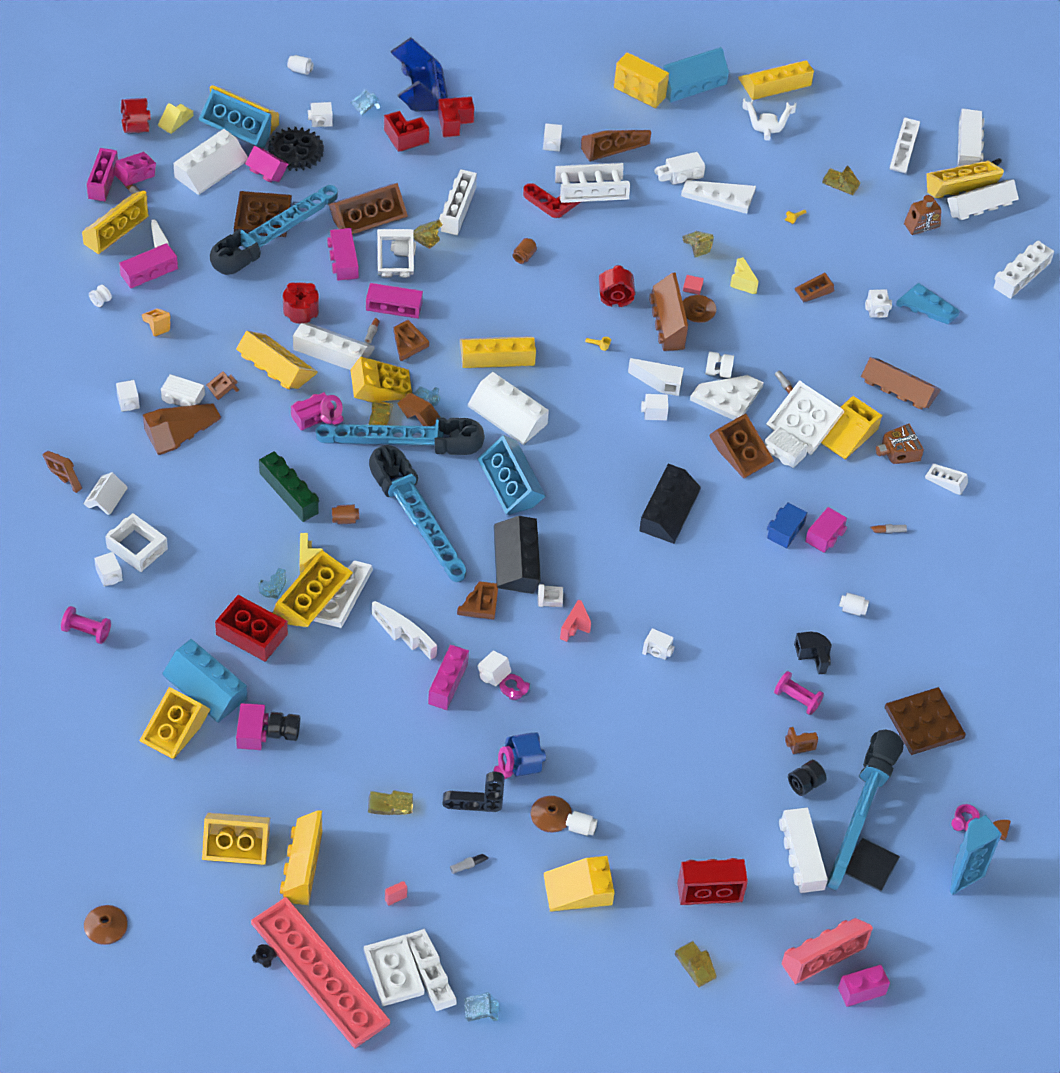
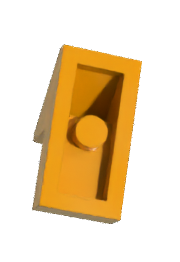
M156 308L141 314L143 321L149 323L153 336L170 331L169 312Z

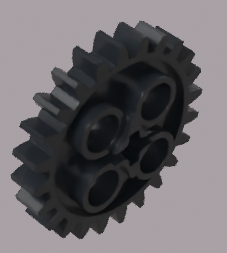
M295 126L294 130L288 127V131L281 129V133L276 132V136H272L269 141L268 152L288 163L289 171L292 168H295V171H298V168L304 171L306 166L311 169V164L316 166L317 161H321L324 145L323 140H320V136H316V132L310 133V129L304 131L303 127L297 130Z

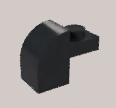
M818 632L797 633L794 646L798 660L814 658L818 675L826 674L827 668L831 664L829 654L832 644L829 639Z

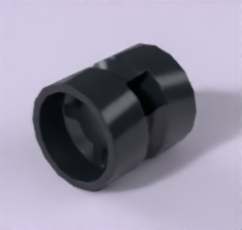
M272 711L268 724V738L280 739L284 736L285 740L297 741L300 730V715L288 714L284 716L281 712Z
M813 759L802 765L801 768L790 772L787 776L791 788L799 796L807 794L827 780L823 767Z

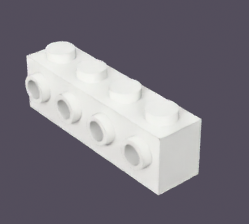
M962 109L957 167L983 162L984 153H981V151H983L984 141L981 140L984 137V130H981V128L984 126V118H982V111Z
M460 169L458 177L454 179L453 189L449 192L448 202H445L444 212L439 217L441 232L458 235L476 190L477 173Z
M1012 179L1000 181L947 199L952 218L964 220L969 218L970 214H974V216L980 215L986 209L992 211L998 209L999 205H1012V201L1018 200L1015 181Z
M1038 240L1033 245L1030 244L1023 254L1020 253L1016 257L1014 262L1008 263L1002 272L999 271L994 279V289L1011 299L1051 263L1054 250Z
M808 808L784 810L782 819H779V827L781 831H784V846L790 853L789 865L794 868L793 878L795 885L799 887L800 893L825 890L828 879Z

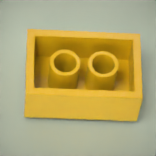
M627 52L616 63L614 88L656 108L666 98L669 72Z

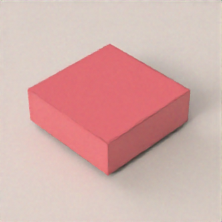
M686 275L683 291L700 295L704 278Z
M404 881L385 890V901L388 906L407 898V885Z

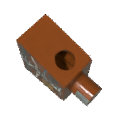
M925 195L923 200L911 205L904 225L911 235L941 226V207L931 195Z
M910 423L886 432L882 445L876 446L877 455L879 457L887 455L893 464L919 462L924 451Z

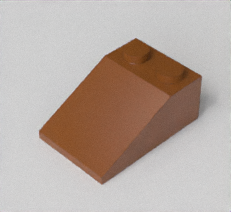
M746 413L709 435L720 454L743 479L774 462Z

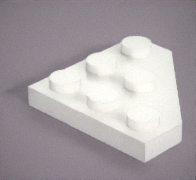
M745 375L698 384L691 394L690 401L734 420L746 413L763 388L764 382Z

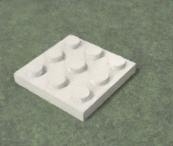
M799 381L767 422V426L772 430L781 427L784 431L786 430L787 433L789 432L807 444V453L812 455L842 416L844 410Z

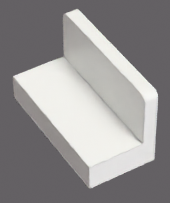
M113 472L103 475L83 504L88 508L99 506L109 515L124 495L127 486Z

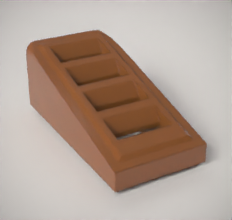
M823 273L794 289L801 300L806 302L834 292V284L827 274Z

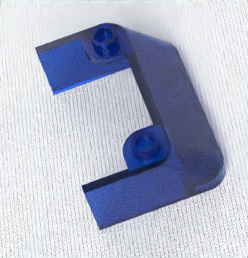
M410 37L391 50V54L401 62L403 74L409 76L412 81V85L399 93L398 97L412 111H438L439 99L448 98L443 68L435 57Z

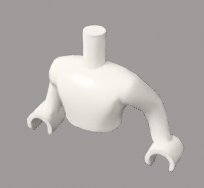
M743 99V108L749 111L754 130L764 133V139L770 140L771 133L781 132L789 115L795 113L796 103L793 106H790L789 102L786 103V110L779 122L776 115L768 113L761 114L758 120L753 107V99H751V102H746Z

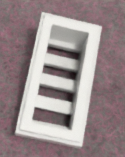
M155 219L151 220L154 247L156 248L166 243L169 245Z
M936 464L932 465L925 476L927 480L959 495L962 494L968 484L967 473Z

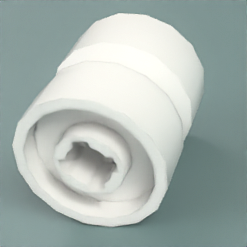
M709 352L705 375L716 376L719 374L720 377L731 378L734 355L724 354L720 356L719 353ZM716 362H721L720 368L715 367Z

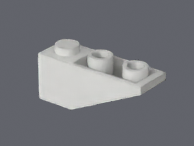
M630 358L628 373L660 393L679 396L684 368Z

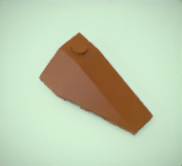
M605 130L582 136L581 149L590 162L649 145L651 131Z
M214 403L162 408L143 414L144 430L157 455L176 450L181 446L182 442L192 439L195 433L205 430L221 419Z

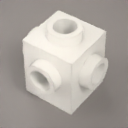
M869 290L865 308L869 311L870 318L888 316L889 310L892 309V300L889 299L887 290Z

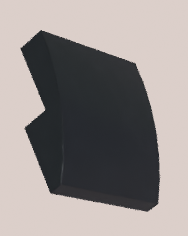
M862 838L850 858L845 874L882 892L900 856Z

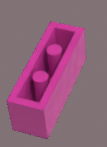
M99 149L87 181L88 199L106 201L115 176V163L118 160L117 150Z
M351 228L330 230L327 245L328 248H331L329 250L330 261H334L332 263L333 274H336L337 281L358 279V262Z
M166 243L120 262V275L131 289L178 269L177 256Z
M370 283L366 296V311L419 319L423 303V291Z
M450 644L429 689V705L444 710L448 709L467 668L469 650Z

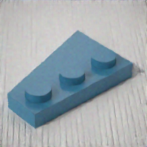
M917 283L896 302V306L901 308L906 306L911 308L912 312L917 313L919 311L925 313L929 318L945 324L952 322L959 316L960 310L920 283Z

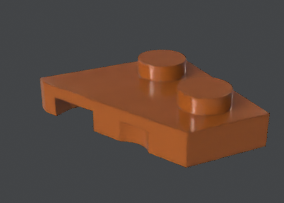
M409 320L393 327L400 361L429 347L427 338Z
M51 451L42 454L49 470L53 474L58 476L64 483L69 481L75 493L82 489L73 470L74 465L69 458Z
M479 581L474 587V591L470 592L466 597L463 605L458 607L457 615L494 619L498 594L497 583Z

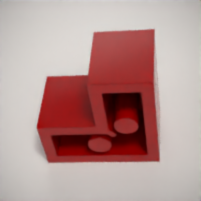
M472 97L439 99L438 115L443 137L460 136V124L474 123L475 108Z
M400 111L384 115V131L398 152L429 143V127L423 117L406 121Z

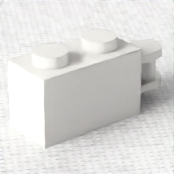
M698 152L668 158L666 159V164L657 167L654 172L658 175L659 181L670 180L672 185L686 182V180L691 181L703 178L705 164Z

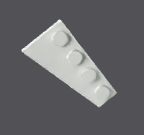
M686 180L681 197L747 214L756 186Z
M353 561L348 567L353 574L313 621L342 628L373 571L372 565Z

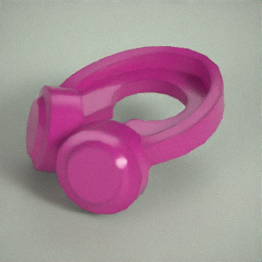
M327 395L321 401L320 418L326 424H340L344 420L341 415L343 410L342 402L337 396ZM329 401H334L337 405L332 417L329 416L330 411L327 409Z
M509 674L499 683L503 694L508 696L510 700H518L527 694L530 683L524 682L518 675ZM510 679L516 681V687L520 691L508 688L505 682Z
M510 746L501 747L498 754L499 765L494 767V771L502 773L505 779L513 774L514 755ZM504 753H505L506 758H507V763H506V765H505V762H504V759H503Z
M969 804L960 805L955 811V818L951 822L952 827L956 831L965 830L967 832L969 822L974 818H980L978 810ZM961 813H969L973 818L966 822Z

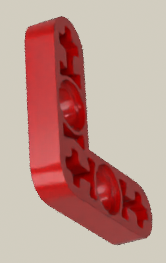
M528 183L523 188L524 198L553 218L562 217L580 203H561L560 196L554 198L533 183ZM546 199L547 202H540L539 200Z

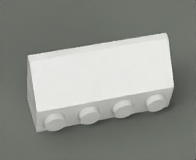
M223 129L175 161L174 175L178 181L200 195L246 163L248 157L237 138Z
M301 323L293 335V350L351 370L360 356L369 358L375 349L373 345L310 323Z
M494 372L490 373L480 382L468 403L469 408L522 445L526 444L548 423V409Z

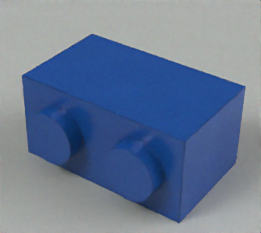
M787 502L784 508L781 507L778 510L776 519L771 520L768 524L767 530L769 532L767 539L788 548L804 526L808 512Z

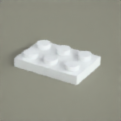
M405 935L364 946V953L382 1006L424 995V988Z

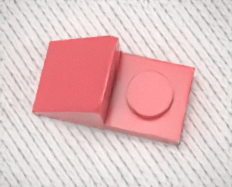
M581 600L576 602L561 627L560 639L567 642L570 636L575 635L577 629L590 633L591 621Z

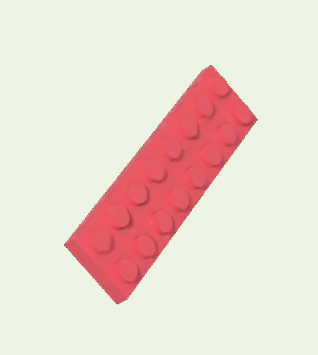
M287 897L251 920L252 926L276 952L281 961L354 1049L390 1025V1019Z

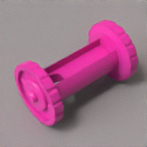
M70 606L63 615L61 630L68 632L71 628L96 636V642L103 644L109 635L111 620L105 618L98 622L77 615L76 608Z
M785 672L777 683L774 693L776 695H780L782 692L788 694L807 706L806 713L811 716L822 702L824 693L819 691L816 695L792 681L791 672Z

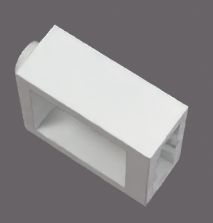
M378 229V275L384 278H390L392 275L407 278L413 275V229ZM382 240H408L409 268H382Z
M133 513L128 518H124L115 529L110 530L105 536L107 548L140 573L168 549L167 537ZM134 530L150 541L137 555L120 544Z

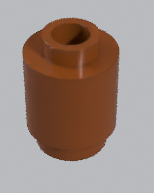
M524 238L514 249L513 259L520 264L527 262L537 251L535 241Z
M355 504L332 507L333 523L354 524L359 519V508H355Z

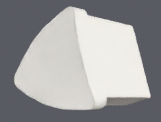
M539 584L538 607H562L563 587Z

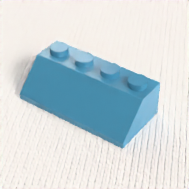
M722 47L664 65L663 70L669 72L666 98L669 102H673L726 85L729 70Z
M214 89L211 90L198 119L217 130L225 129L236 138L263 149L270 136L271 114Z
M503 435L478 458L506 515L531 509L546 496L516 440Z
M192 639L175 651L162 673L168 681L186 696L210 708L211 710L208 715L217 723L248 699L247 685Z
M986 815L979 819L974 818L968 824L967 832L964 834V840L960 845V850L956 855V861L953 866L950 888L952 895L986 875L1002 835Z

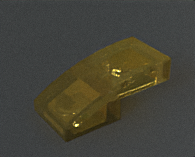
M394 790L391 794L371 791L368 799V813L381 815L411 814L413 794Z

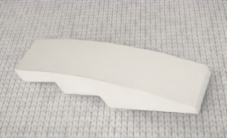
M904 118L889 170L906 174L920 121Z
M376 601L372 603V615L394 641L401 637L411 650L419 647L430 660L437 657V644L423 630L393 609Z
M425 929L405 935L417 971L435 1010L439 1011L456 1005V997L448 984V977L440 964L439 956Z

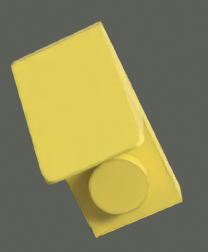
M168 103L158 123V127L172 134L194 116L193 111L182 104L175 107Z
M744 257L738 258L734 268L735 274L732 275L730 286L756 294L759 281Z
M300 533V574L317 554L323 550L321 548H312V541H308V533Z

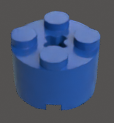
M538 732L506 738L505 746H510L514 755L512 775L518 777L542 771V762L546 761V753L540 747Z

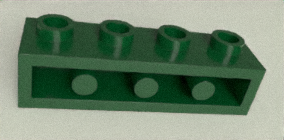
M273 451L259 459V474L302 522L319 514L318 496L308 489L305 481H301L298 478L295 470L289 468L282 456Z

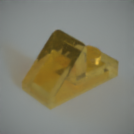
M848 165L842 173L830 168L822 182L852 196L860 186L859 180Z
M435 220L418 226L413 231V240L428 249L432 248L440 241L437 233L443 224L440 220Z
M695 231L682 236L684 243L691 244L694 257H699L710 252L714 235Z
M373 401L368 425H389L393 403Z
M694 941L675 950L674 955L698 988L717 977L708 951L701 952Z

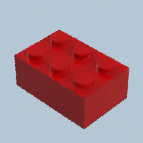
M240 595L234 598L215 621L217 636L264 662L267 661L288 635L287 620Z
M708 859L706 861L687 860L681 862L677 881L680 905L743 902L748 883L745 859Z

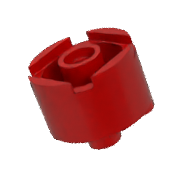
M147 98L121 100V113H123L121 121L124 133L149 132L148 120H151L150 110H147Z
M616 265L612 269L599 275L601 301L611 307L612 304H618V307H623L632 303L635 296L634 275L621 265Z
M292 282L287 285L283 292V313L285 317L290 318V321L293 323L301 324L311 322L312 318L318 316L319 293L314 284Z

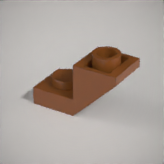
M411 392L397 403L407 418L416 415L423 426H433L436 424L437 417L441 418L431 403Z

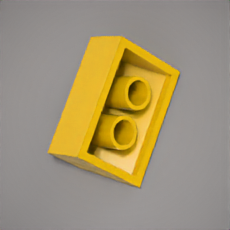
M207 813L204 819L202 860L265 865L271 817Z

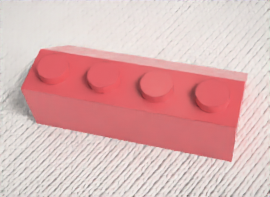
M856 918L850 921L845 920L836 928L823 931L819 937L815 939L809 938L801 946L788 949L784 953L782 966L796 985L865 949L873 927L871 924Z

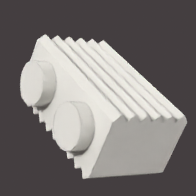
M169 374L161 388L162 400L166 403L176 404L180 407L199 405L205 396V388L203 384Z
M781 427L775 429L765 439L764 443L771 456L777 457L782 464L789 465L792 468L805 458L808 449L807 444L789 432L787 433Z

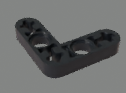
M496 771L487 773L484 793L446 791L443 793L442 805L447 809L500 811L503 804L505 777L502 773Z

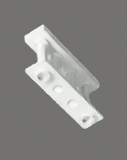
M624 164L556 166L555 183L563 182L560 190L561 203L629 199L630 183L629 181H621L623 179ZM604 180H614V182H604ZM587 181H597L594 183H587Z

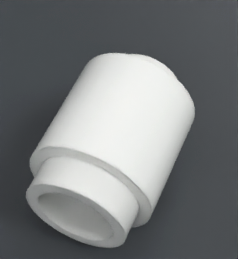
M294 55L289 57L287 66L293 72L308 75L309 72H312L314 64L311 58Z
M395 240L391 242V251L394 252V255L409 257L408 240ZM413 241V256H415L416 242Z
M847 593L846 596L842 595L839 607H843V612L858 616L861 614L866 615L869 600L862 596Z
M574 811L573 814L568 815L566 826H569V831L593 836L598 820L594 819L591 815Z

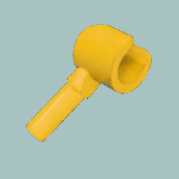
M804 209L797 213L788 211L786 213L787 217L784 220L794 224L799 216L806 213V210Z
M607 336L601 340L586 338L585 342L599 345L601 350L606 351L611 343V338Z

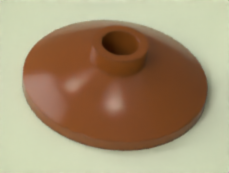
M691 295L683 300L686 318L690 321L698 323L707 322L716 314L715 303L706 296Z
M557 796L541 797L531 808V819L534 825L545 832H559L567 827L568 815L572 814L569 804Z
M112 905L96 907L89 912L84 921V931L91 941L102 945L112 944L121 939L128 926L124 912ZM103 920H109L107 923L101 922Z

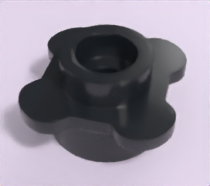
M261 944L256 949V954L252 955V961L262 964L264 968H269L271 961L277 957V954L269 945Z

